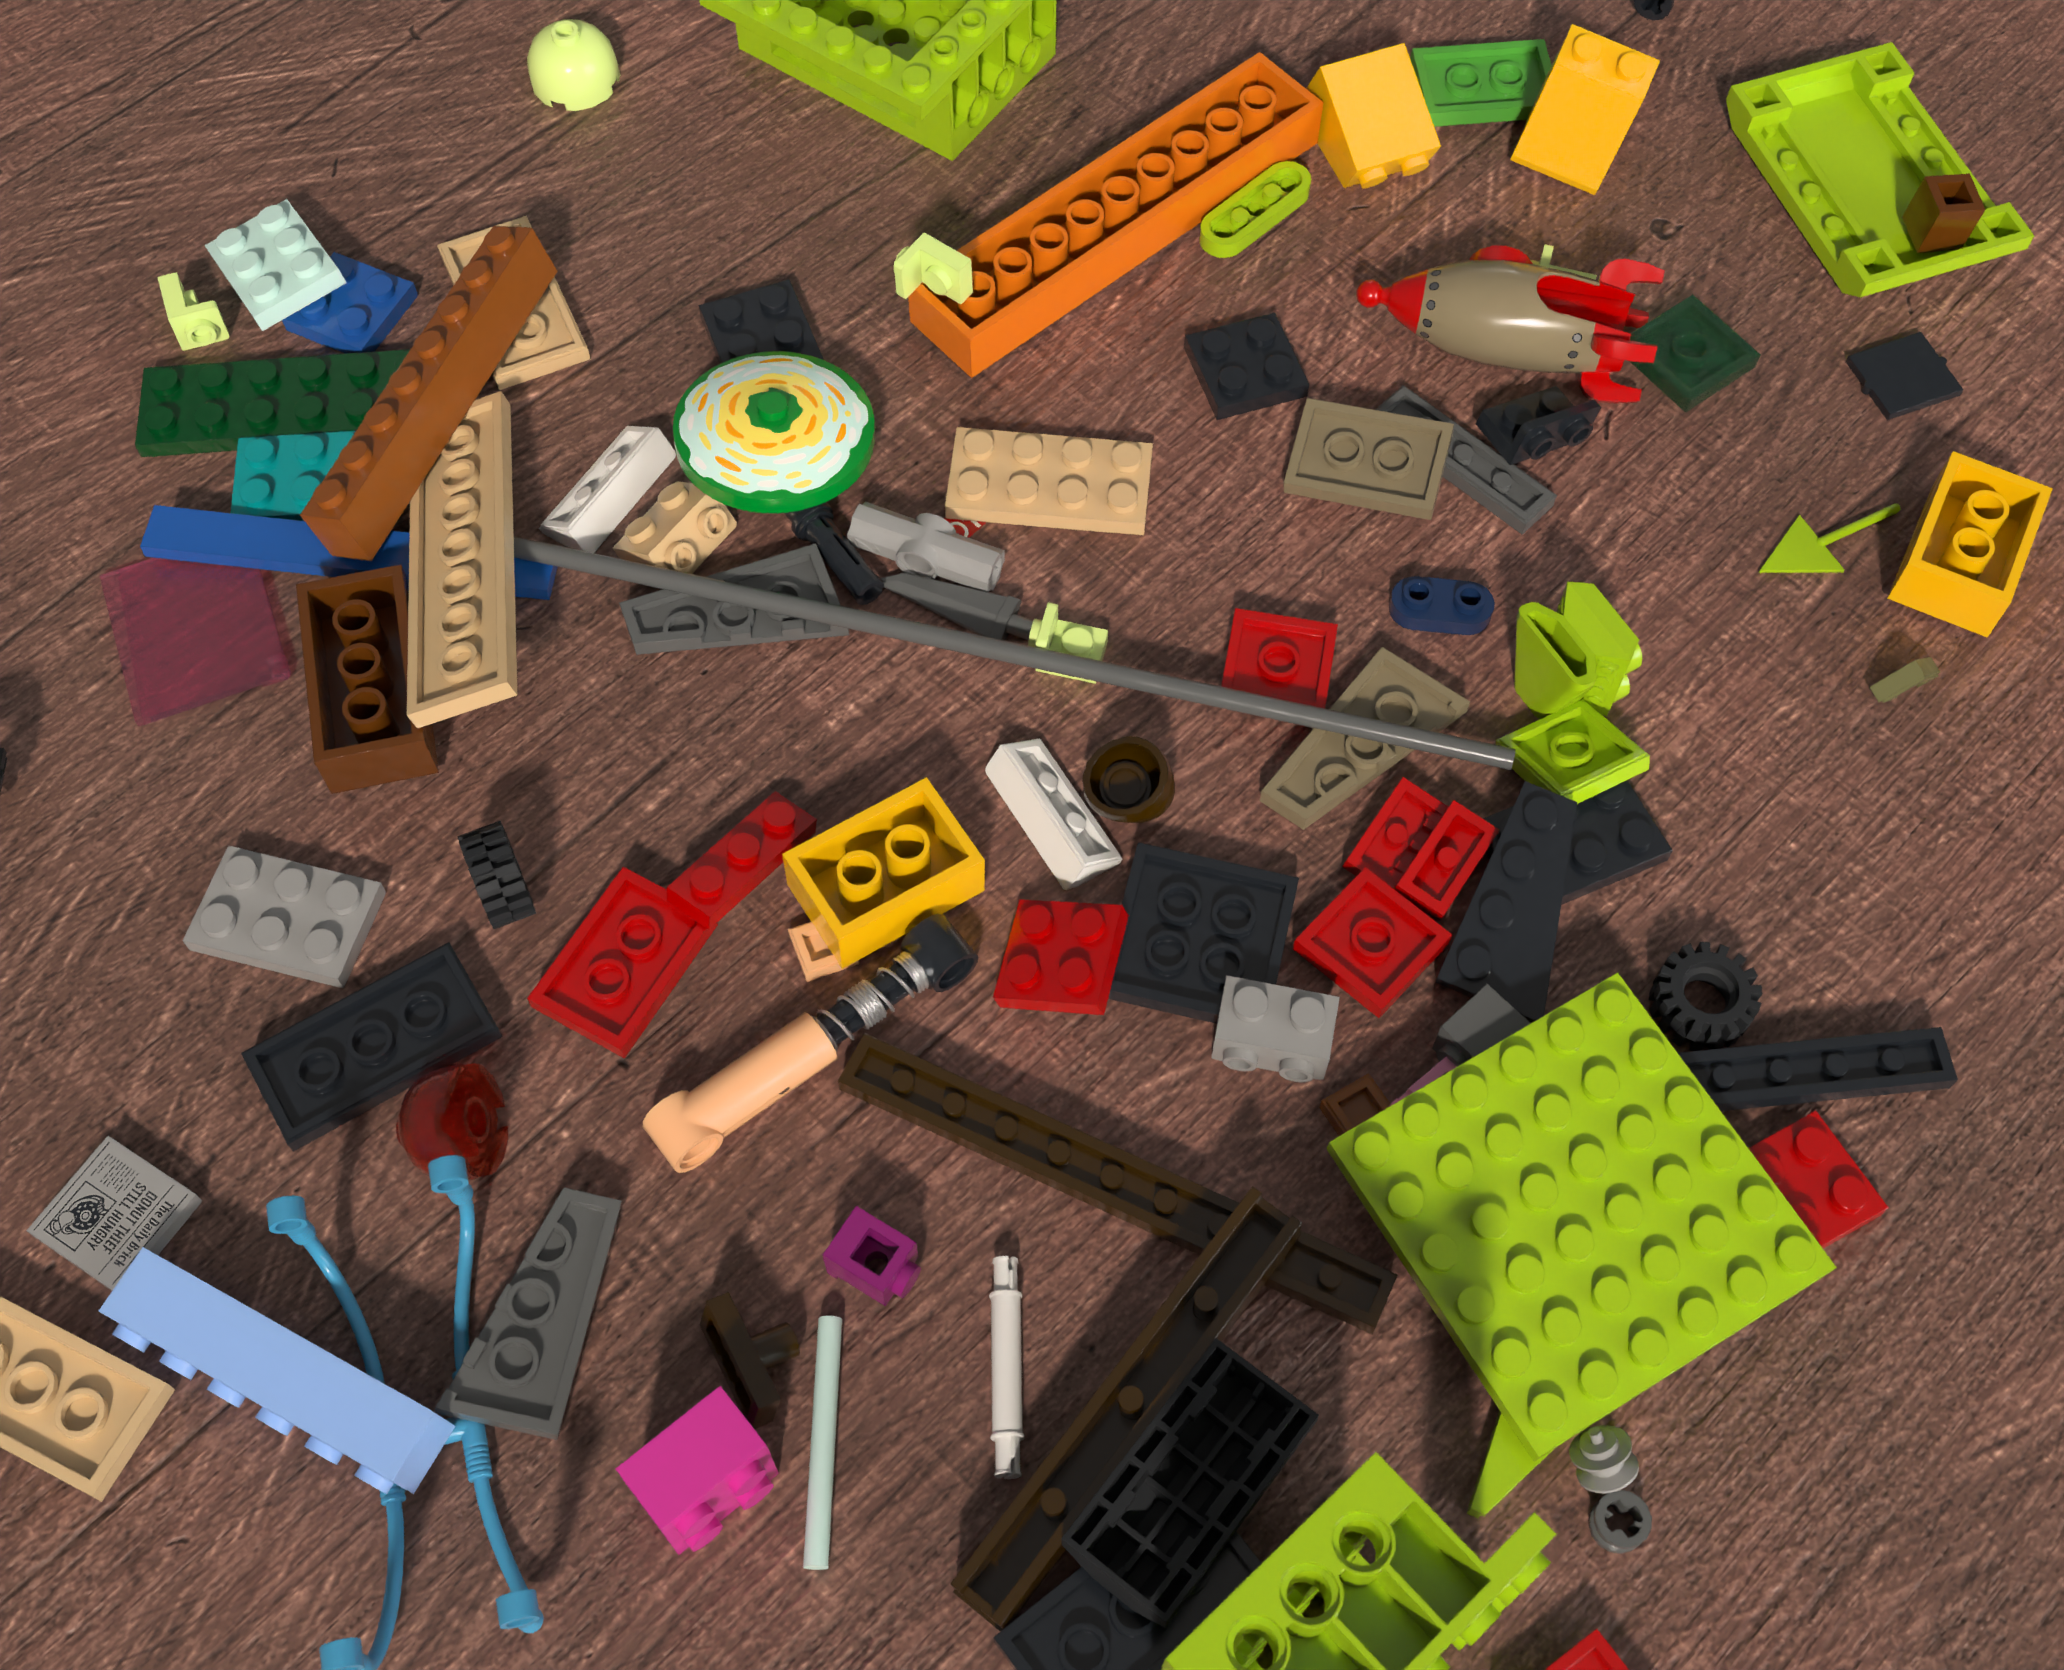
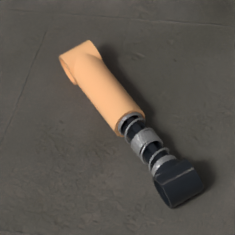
M943 914L929 916L906 935L900 948L902 953L893 958V965L888 969L884 967L879 968L877 976L871 981L862 979V982L855 984V987L848 989V992L845 991L844 996H838L835 1006L827 1011L818 1010L816 1017L804 1012L690 1092L688 1090H681L662 1099L645 1116L643 1128L676 1172L683 1173L698 1167L713 1156L720 1148L725 1137L837 1059V1045L848 1037L854 1040L853 1034L862 1027L869 1030V1027L876 1025V1022L883 1020V1017L886 1018V1010L890 1008L891 1011L895 1012L893 1006L906 996L910 995L912 998H915L913 992L921 993L925 988L934 989L936 992H944L958 985L977 965L979 957Z

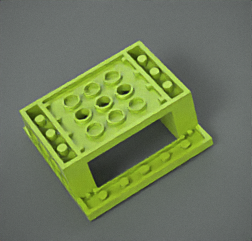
M699 0L701 6L735 23L738 46L742 51L951 161L974 140L1056 54V0ZM857 24H868V25H861V26H858V27H856V28L853 27V26H855V25H857ZM893 42H903L892 46L888 45Z
M1375 1452L1165 1658L1161 1670H1264L1257 1663L1256 1658L1263 1652L1262 1648L1267 1643H1269L1273 1652V1663L1266 1670H1449L1450 1666L1440 1655L1451 1644L1460 1651L1466 1644L1472 1646L1501 1616V1612L1505 1607L1510 1605L1550 1565L1551 1562L1542 1554L1541 1550L1557 1534L1534 1512L1484 1563L1386 1461ZM1367 1539L1372 1542L1375 1548L1376 1558L1372 1564H1369L1359 1553ZM1315 1595L1324 1598V1614L1315 1618H1306L1302 1615V1612L1310 1605L1309 1601Z

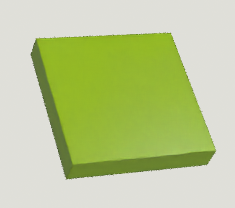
M1583 699L1496 740V745L1516 749L1512 769L1526 782L1577 802V804L1649 770L1650 755Z

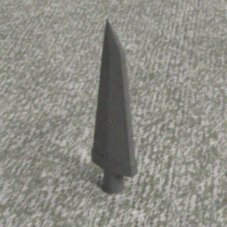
M907 573L880 578L884 583V588L978 635L1006 640L1008 635L1012 634L1029 640L1033 620L1018 615L1021 599L1010 595L1008 597Z

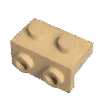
M677 481L660 492L657 498L658 501L644 516L635 519L627 526L625 535L617 542L613 550L623 560L692 574L736 528L737 523L725 504L704 494L693 483Z

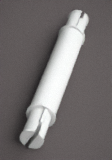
M998 1256L992 1260L994 1265V1291L989 1294L991 1299L992 1434L990 1438L992 1441H995L994 1476L999 1479L1003 1477L1004 1479H1015L1021 1477L1020 1441L1024 1439L1021 1347L1022 1293L1018 1291V1258Z

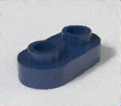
M1411 576L1400 580L1394 586L1389 602V613L1398 625L1409 630L1474 635L1482 632L1489 625L1495 603L1490 591L1476 582ZM1411 596L1423 597L1424 600H1415ZM1463 601H1468L1475 605H1467Z

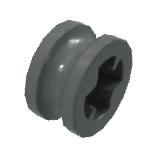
M1619 1490L1607 1493L1593 1506L1589 1514V1529L1592 1537L1600 1547L1612 1553L1623 1554L1632 1551L1647 1539L1652 1529V1516L1648 1506L1639 1496L1630 1491ZM1613 1506L1618 1514L1630 1513L1634 1523L1627 1530L1633 1533V1537L1627 1538L1621 1529L1613 1532L1610 1531L1606 1520L1613 1514L1606 1510L1607 1507Z

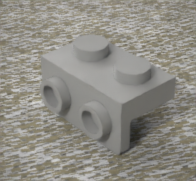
M1226 975L1212 1058L1222 1061L1226 1067L1237 1071H1253L1256 1068L1279 1072L1281 1077L1294 1082H1310L1313 1079L1323 1080L1330 1060L1340 997Z

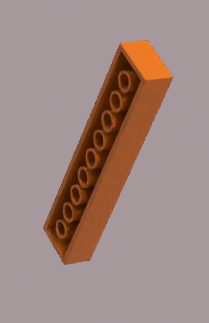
M1258 52L956 250L971 259L973 293L962 304H959L945 295L934 293L922 282L908 297L910 322L967 375L973 378L1197 226L1209 212L1273 164L1292 161L1318 143L1324 102L1266 56Z

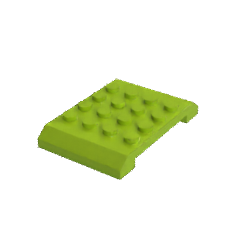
M1892 42L1732 85L1726 98L1732 130L1841 292L1856 297H1864L2028 249L2034 238V234L2010 202L1997 206L1993 203L1911 91L1909 85L1915 72ZM1970 173L1986 210L1963 248L1917 253L1902 216L1924 177Z

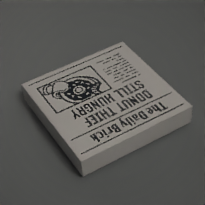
M107 1136L26 1231L112 1291L142 1247L159 1255L202 1203V1200L195 1193L110 1136Z

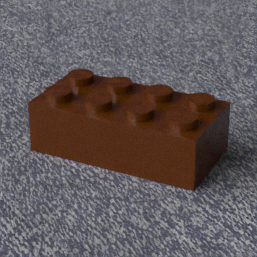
M402 565L296 584L313 758L331 794L439 773L433 724L417 728L407 716L409 581Z

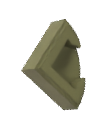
M1932 657L1916 659L1870 686V689L1878 702L1886 703L1896 699L1898 695L1914 686L1918 688L1937 678L1941 672Z

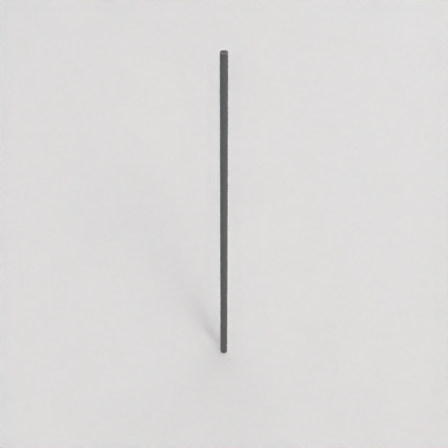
M514 537V557L1508 770H1511L1516 749Z

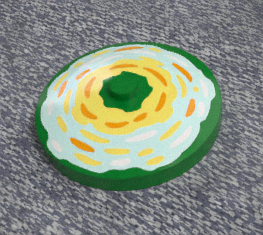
M769 351L730 359L711 368L696 379L685 391L676 407L673 419V437L677 459L683 472L704 494L722 504L740 510L757 513H788L805 510L825 503L840 495L858 480L865 471L873 454L875 420L870 400L865 391L849 374L839 367L810 355L785 351Z

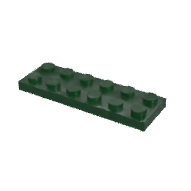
M411 349L144 368L135 447L141 457L237 451L238 438L356 431L364 420L366 413L372 408L389 383L392 374L397 371Z

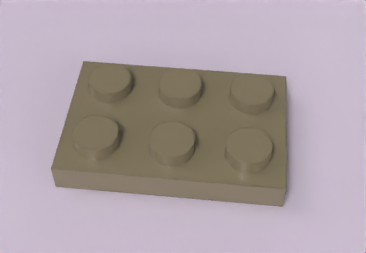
M1307 398L1283 483L1284 493L1432 520L1453 437L1454 424Z

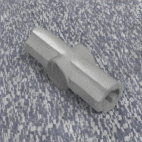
M864 502L863 505L859 504L852 515L851 525L847 533L848 541L852 546L896 561L897 566L904 573L933 580L940 576L988 593L990 590H994L1005 561V550L959 535L948 521L931 513H921L914 519Z

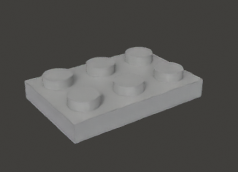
M228 845L183 938V942L190 951L344 989L386 891L381 882Z

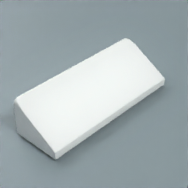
M626 426L543 521L539 529L546 536L571 549L594 553L675 459L676 452L659 428Z
M1040 738L1001 744L987 764L985 772L1064 890L1076 888L1121 863L1123 860L1121 855Z

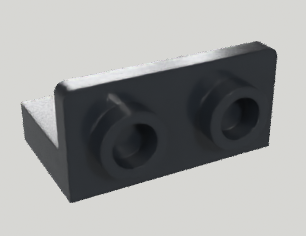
M1557 386L1484 409L1476 425L1507 463L1512 465L1530 458L1533 460L1539 459L1548 452L1567 445L1570 447L1579 445L1592 433V424L1601 410V406L1595 399L1574 406Z

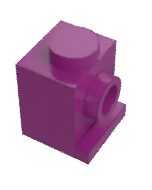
M855 1206L822 1255L826 1271L829 1275L836 1279L838 1277L884 1306L888 1304L894 1294L904 1298L914 1286L921 1272V1267L915 1264L918 1259L917 1243L858 1206ZM879 1258L885 1260L888 1264L881 1274H875L867 1269L868 1263Z

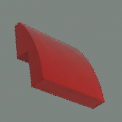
M1402 777L1342 867L1355 876L1367 867L1420 910L1441 919L1500 830L1455 800L1447 806Z

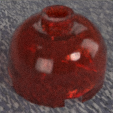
M456 1063L426 1073L411 1085L404 1095L396 1124V1134L399 1143L412 1164L423 1174L429 1176L428 1164L432 1160L448 1155H459L465 1158L469 1181L489 1176L497 1171L505 1157L508 1142V1126H503L497 1130L498 1117L496 1109L505 1107V1102L494 1076L481 1064Z

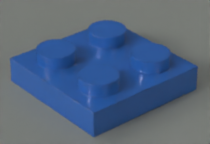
M333 252L330 258L338 267L347 283L283 319L286 331L344 354L375 352L418 297L415 284Z

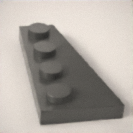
M817 544L706 576L712 579L840 605ZM665 589L619 602L636 655L849 635V629Z
M565 1187L562 1189L527 1249L525 1258L509 1284L507 1283L496 1302L495 1309L479 1337L475 1338L465 1355L463 1364L448 1389L446 1388L435 1407L437 1414L558 1440L622 1205L621 1200Z

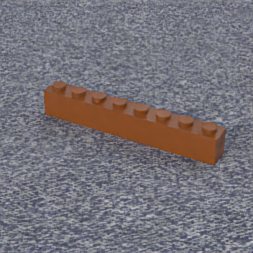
M493 226L485 235L484 241L468 265L463 268L461 275L445 299L439 304L437 311L421 335L416 338L413 347L397 371L390 377L389 383L372 408L366 413L364 420L348 444L341 450L338 459L322 483L315 489L313 496L300 516L332 556L372 561L558 272L532 228Z

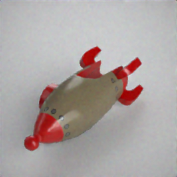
M1489 246L1475 252L1469 260L1427 268L1405 276L1394 282L1390 287H1382L1378 281L1373 279L1365 280L1358 286L1356 297L1357 301L1366 308H1372L1379 304L1385 305L1398 322L1415 335L1448 354L1484 365L1545 373H1581L1579 386L1583 395L1589 400L1595 399L1597 402L1612 404L1638 403L1642 389L1615 383L1609 376L1610 373L1621 370L1624 360L1654 363L1658 348L1654 344L1630 341L1631 333L1623 331L1624 326L1646 329L1649 319V312L1630 308L1635 293L1627 291L1626 286L1630 283L1660 285L1663 282L1665 270L1640 261L1616 259L1602 269L1597 281L1575 273L1533 265L1530 258L1516 248Z

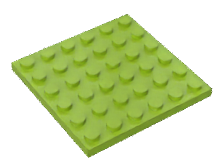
M1619 973L1612 975L1330 1141L1326 1148L1534 1462L1837 1268Z

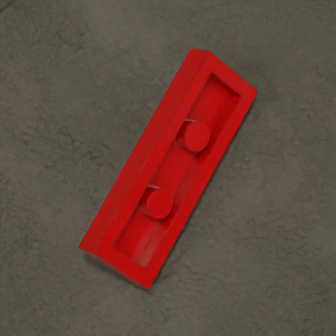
M773 792L667 886V901L710 930L783 863V853L807 841L816 833L817 819L778 792Z

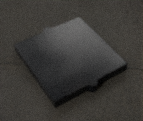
M1922 332L1849 355L1845 361L1863 386L1861 392L1872 398L1887 420L1958 397L1964 390L1947 368V359L1939 357Z

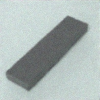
M1401 386L1375 409L1454 424L1453 437L1443 477L1523 535L1554 506L1556 494L1516 465H1509L1502 455L1406 386Z

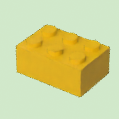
M1952 451L1930 490L1887 599L1988 637L2012 601L2053 488Z
M927 777L782 854L788 887L842 969L909 933L917 924L929 916L943 914L985 891L984 858Z

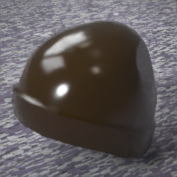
M1136 736L1118 738L1098 748L1088 760L1082 776L1084 797L1089 806L1100 816L1115 822L1143 823L1158 818L1170 807L1175 795L1174 775L1166 756L1156 745Z

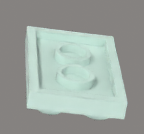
M287 199L277 205L264 208L256 217L236 228L223 231L215 240L205 245L262 331L347 283L338 267Z

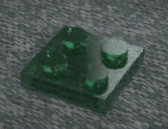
M1693 294L1632 332L1630 341L1658 346L1654 363L1630 362L1685 413L1754 369L1761 356L1760 353Z

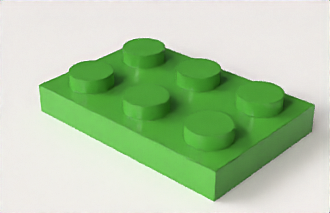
M1544 39L1412 48L1410 58L1434 127L1527 120L1542 84L1552 66Z

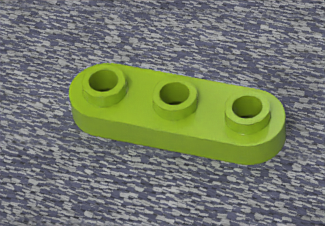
M1291 161L1273 164L1202 219L1199 237L1202 249L1211 256L1218 258H1229L1239 254L1307 201L1311 186L1309 171L1303 165Z

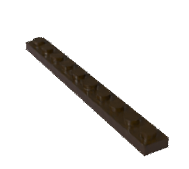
M866 1033L862 1036L838 1079L839 1090L1198 1255L1203 1252L1239 1204L1237 1201ZM1300 1231L1301 1236L1264 1285L1367 1333L1373 1334L1398 1274Z

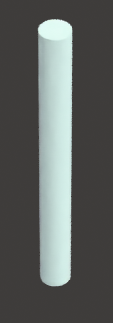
M821 1316L818 1318L803 1568L811 1570H825L829 1566L842 1318L837 1316Z

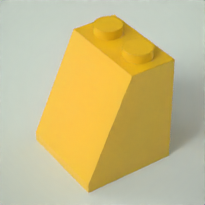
M1572 24L1542 84L1510 160L1595 195L1646 96L1660 60Z
M1405 43L1321 66L1306 88L1324 102L1317 144L1343 188L1360 184L1361 188H1370L1385 181L1388 178L1387 175L1402 171L1403 176L1419 173L1429 166L1428 161L1441 147Z

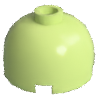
M573 19L556 21L542 28L533 38L530 45L527 66L533 91L548 106L552 107L551 101L565 104L567 111H579L595 107L612 95V85L616 80L619 82L620 72L611 42L593 24Z

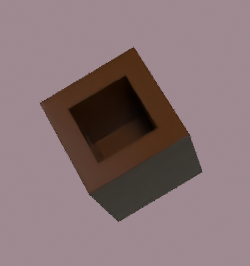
M1970 173L1925 176L1902 218L1917 253L1949 251L1963 248L1986 209Z

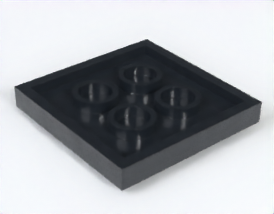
M1138 842L1122 902L1129 917L1108 999L1218 1024L1226 975L1276 985L1299 878Z

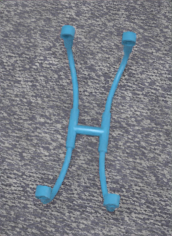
M448 1155L432 1160L428 1164L431 1190L436 1193H446L449 1199L459 1207L460 1236L453 1330L456 1371L452 1374V1379H454L469 1350V1305L475 1242V1210L472 1200L473 1189L469 1184L465 1158L459 1155ZM283 1196L269 1201L266 1204L269 1231L276 1234H287L296 1244L303 1245L328 1280L348 1318L363 1358L366 1373L385 1384L378 1353L363 1313L338 1266L316 1237L315 1227L306 1216L304 1198L300 1196ZM455 1417L448 1418L446 1420L455 1425V1428L444 1445L462 1441L468 1481L474 1483L477 1503L486 1533L499 1567L511 1591L496 1599L499 1626L501 1629L519 1628L527 1634L534 1633L541 1628L544 1616L538 1607L536 1590L528 1589L520 1573L497 1514L489 1482L493 1472L485 1424ZM395 1483L388 1494L379 1490L381 1505L386 1506L388 1559L382 1611L372 1647L368 1655L362 1652L361 1638L357 1637L326 1643L319 1647L322 1670H377L387 1653L399 1609L404 1564L402 1502L406 1500L405 1489Z

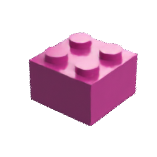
M721 1386L716 1388L616 1468L618 1474L678 1555L689 1547L694 1552L710 1543L723 1529L720 1521L739 1506L747 1510L760 1502L772 1490L774 1484L771 1480L779 1474L767 1445Z

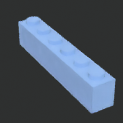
M144 1247L139 1251L99 1309L100 1313L119 1323L112 1335L142 1352L146 1351L151 1342L166 1351L159 1362L192 1380L198 1370L211 1376L213 1380L207 1387L208 1391L238 1408L247 1397L262 1406L255 1418L286 1436L289 1435L294 1426L309 1433L311 1436L304 1447L337 1465L344 1454L361 1464L354 1476L385 1494H388L394 1483L414 1494L455 1428V1425L437 1413Z

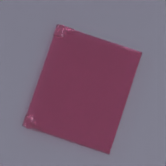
M151 558L99 575L134 720L139 727L261 685L266 687L285 681L291 676L261 569Z

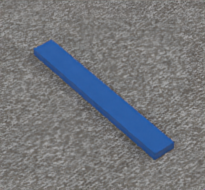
M154 505L140 545L145 557L328 577L402 565L409 581V532L390 531L372 561L332 556L305 521ZM514 557L515 597L550 600L557 566Z

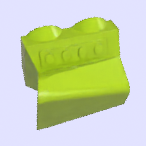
M1567 581L1556 612L1537 602L1524 604L1518 610L1516 616L1515 691L1538 719L1556 713L1582 699L1600 714L1607 716L1612 704L1629 694L1630 683L1627 674L1642 665L1643 658L1638 644L1639 639L1594 584Z

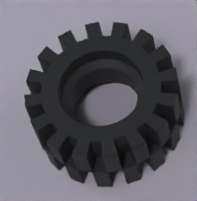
M501 821L457 836L471 878L474 881L475 888L493 929L537 914Z
M1700 942L1695 951L1690 943L1682 946L1678 954L1674 951L1667 958L1653 981L1648 1000L1654 1001L1649 1009L1652 1018L1662 1016L1658 1024L1662 1033L1665 1034L1671 1028L1676 1032L1671 1042L1681 1046L1684 1039L1687 1038L1692 1040L1690 1051H1701L1705 1044H1708L1709 1050L1721 1049L1724 1043L1729 1048L1737 1042L1740 1036H1743L1760 1010L1762 1003L1757 1001L1763 993L1761 985H1752L1758 977L1754 967L1746 971L1741 969L1747 959L1740 953H1738L1734 960L1726 957L1730 947L1720 944L1716 952L1713 953L1710 952V942ZM1692 981H1702L1714 986L1725 999V1009L1717 1014H1709L1698 1010L1686 999L1684 994L1685 985Z

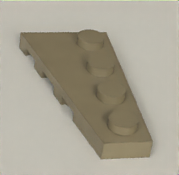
M1381 647L1330 710L1439 733L1467 713L1470 701L1384 647ZM1313 728L1262 789L1260 802L1305 830L1415 749Z

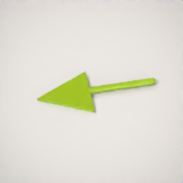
M1892 504L1822 537H1818L1801 515H1799L1762 566L1759 573H1843L1845 569L1827 549L1826 545L1898 513L1901 507L1899 504Z

